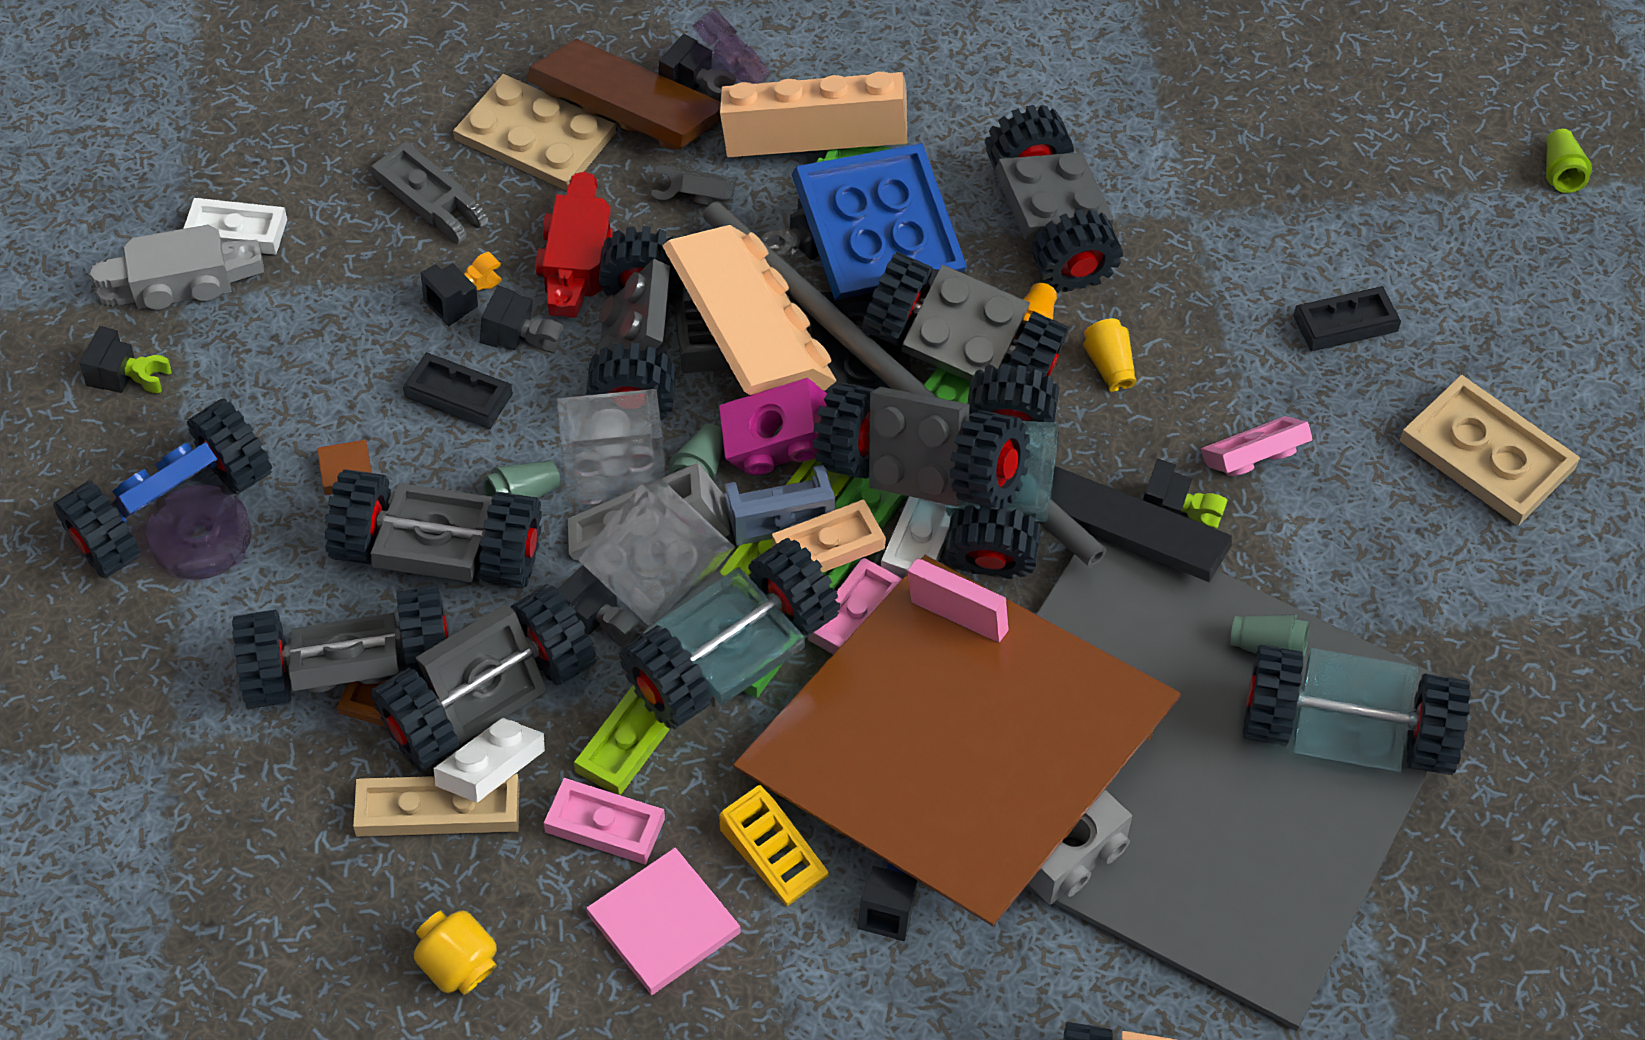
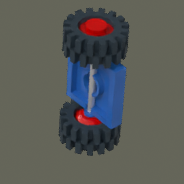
M222 398L187 419L188 431L195 439L193 442L196 448L193 450L187 442L155 464L159 472L149 476L147 471L143 469L131 476L112 491L116 496L112 503H110V499L106 494H102L101 489L96 484L94 485L92 481L85 482L53 502V507L56 510L55 513L62 521L61 524L64 530L69 533L73 544H76L79 552L95 568L100 577L108 578L141 556L134 536L128 531L129 527L126 524V518L198 474L206 467H209L217 474L219 479L226 483L228 489L236 495L272 473V465L268 461L269 456L261 448L262 442L259 438L255 437L249 423L246 424L244 416L239 410H235L234 405L230 401L227 402L226 399Z

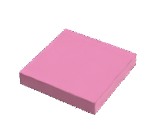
M676 847L587 907L588 916L651 996L741 933L740 925Z

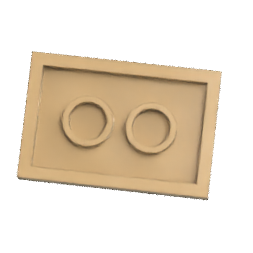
M502 74L453 130L456 141L567 191L571 176H574V173L584 172L616 134V125L611 121L589 114L575 105L559 98L551 97L537 88Z
M1460 375L1403 430L1400 438L1401 443L1517 526L1576 469L1580 460L1578 455L1463 375Z

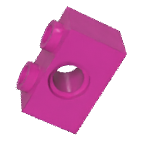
M807 377L719 405L725 459L744 473L750 475L767 474L774 469V466L790 461L805 462L815 459V454L819 449L813 448V440L818 438V432H813L814 424H820L821 416L817 413L820 406L826 407L824 398L827 393ZM782 426L779 433L774 436L775 431Z

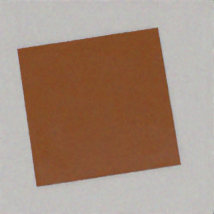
M927 555L921 558L928 563L984 587ZM907 573L733 764V767L984 922L994 926L1181 697V692L1006 599L1009 630L998 643L912 603Z

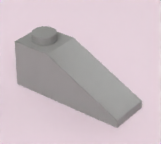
M699 462L568 518L569 555L573 560L687 553L730 535L729 516L724 494Z

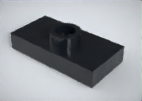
M1383 286L1296 305L1293 314L1310 351L1395 333L1399 331L1401 320Z
M427 352L403 386L405 398L487 429L492 428L513 394L512 385L508 382Z

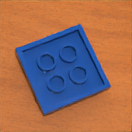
M923 143L796 166L791 174L835 301L874 293L879 285L882 274L885 273L887 264L896 252L933 267V269H940L943 264L963 273L967 268Z

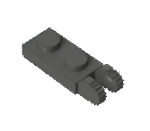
M407 142L402 143L370 166L372 177L432 226L436 224L438 229L456 244L461 243L467 238L464 226L450 214L456 208L461 215L479 229L488 223L485 210L472 197L466 194L465 188Z

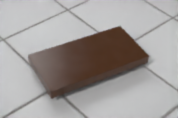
M579 39L573 40L529 67L527 81L543 88L545 94L554 98H566L581 105L582 110L589 114L604 115L619 122L620 127L627 131L642 132L657 139L661 146L668 149H681L721 121L720 101Z

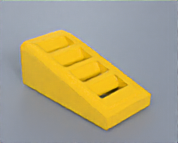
M758 785L720 813V831L786 907L829 876L828 870L762 785ZM759 814L762 815V817H760L759 819H757L755 822H753L752 824H750L748 827H746V828L743 827L745 824H747L748 822H750L752 819H754L755 817H757ZM771 829L777 832L760 846H757L754 842ZM787 845L792 849L775 863L771 864L769 862V858ZM802 861L807 867L785 883L781 876Z

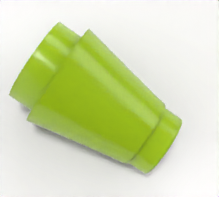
M1567 129L1552 131L1546 138V179L1550 185H1553L1560 192L1573 193L1579 191L1587 185L1590 179L1592 164L1573 137L1571 131Z

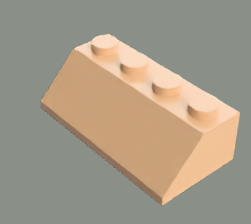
M874 72L870 75L846 77L831 75L821 79H784L779 82L758 84L742 82L732 86H722L720 116L727 157L907 144V89L903 72Z
M727 225L671 239L662 245L744 392L753 395L807 377L825 391L837 381L828 367V364L831 362L828 352L817 340L811 338L806 329L810 326L807 316L796 304L791 303L785 293L789 290L787 282L776 269L769 266L764 258L768 255V250L754 233L750 232L746 235L733 226Z

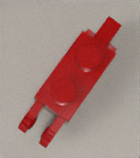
M586 171L574 173L575 175L571 176L567 194H556L553 213H546L544 217L543 238L547 241L546 249H538L536 275L544 277L550 316L577 318L584 297H592L603 289V286L599 284L602 246H604V241L607 237L612 238L613 234L610 228L611 208L603 198L596 197L597 179L594 178V174L592 175Z

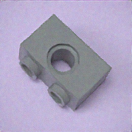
M1104 790L1067 835V837L1080 840L1084 845L1071 847L1062 842L1028 885L1049 905L1054 903L1064 893L1068 897L1075 895L1090 879L1092 874L1090 871L1103 860L1107 864L1112 863L1126 850L1130 843L1128 833L1133 815L1111 794Z

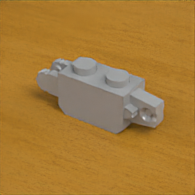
M207 224L132 238L124 246V257L107 259L106 262H96V265H92L89 276L97 288L95 293L102 305H107L108 307L109 305H124L135 302L137 309L148 307L159 310L167 308L174 302L190 299L208 301L216 298L219 294L232 292L231 282L263 273L264 264L258 240L222 242L219 230Z

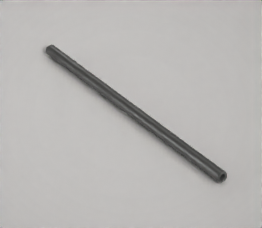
M720 202L710 204L704 212V220L714 229L731 225L746 235L752 232ZM763 242L768 250V255L764 258L770 267L776 269L782 275L789 286V290L785 293L884 383L894 390L937 398ZM1021 475L1020 481L1023 486L1020 492L1014 491L1015 501L1089 568L1097 565L1104 557L1106 548L1026 476Z

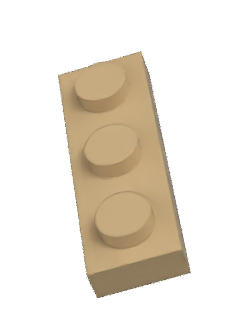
M518 774L511 776L479 802H474L435 786V776L356 779L353 824L356 837L518 832L520 785Z

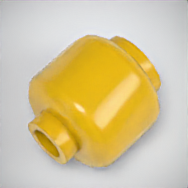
M438 911L416 931L421 941L415 948L414 960L443 993H452L459 990L465 995L476 987L477 983H480L491 974L497 966L492 960L497 951L495 941L467 911H458L448 917L442 911Z

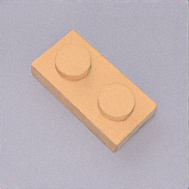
M864 499L772 534V546L785 538H790L791 541H798L801 549L806 547L811 552V559L813 561L818 560L823 566L820 568L822 573L885 549L886 541L885 535Z

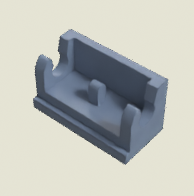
M824 465L813 467L815 476H812V480L739 494L735 482L726 483L727 493H724V499L736 546L772 539L773 533L834 511L835 496Z

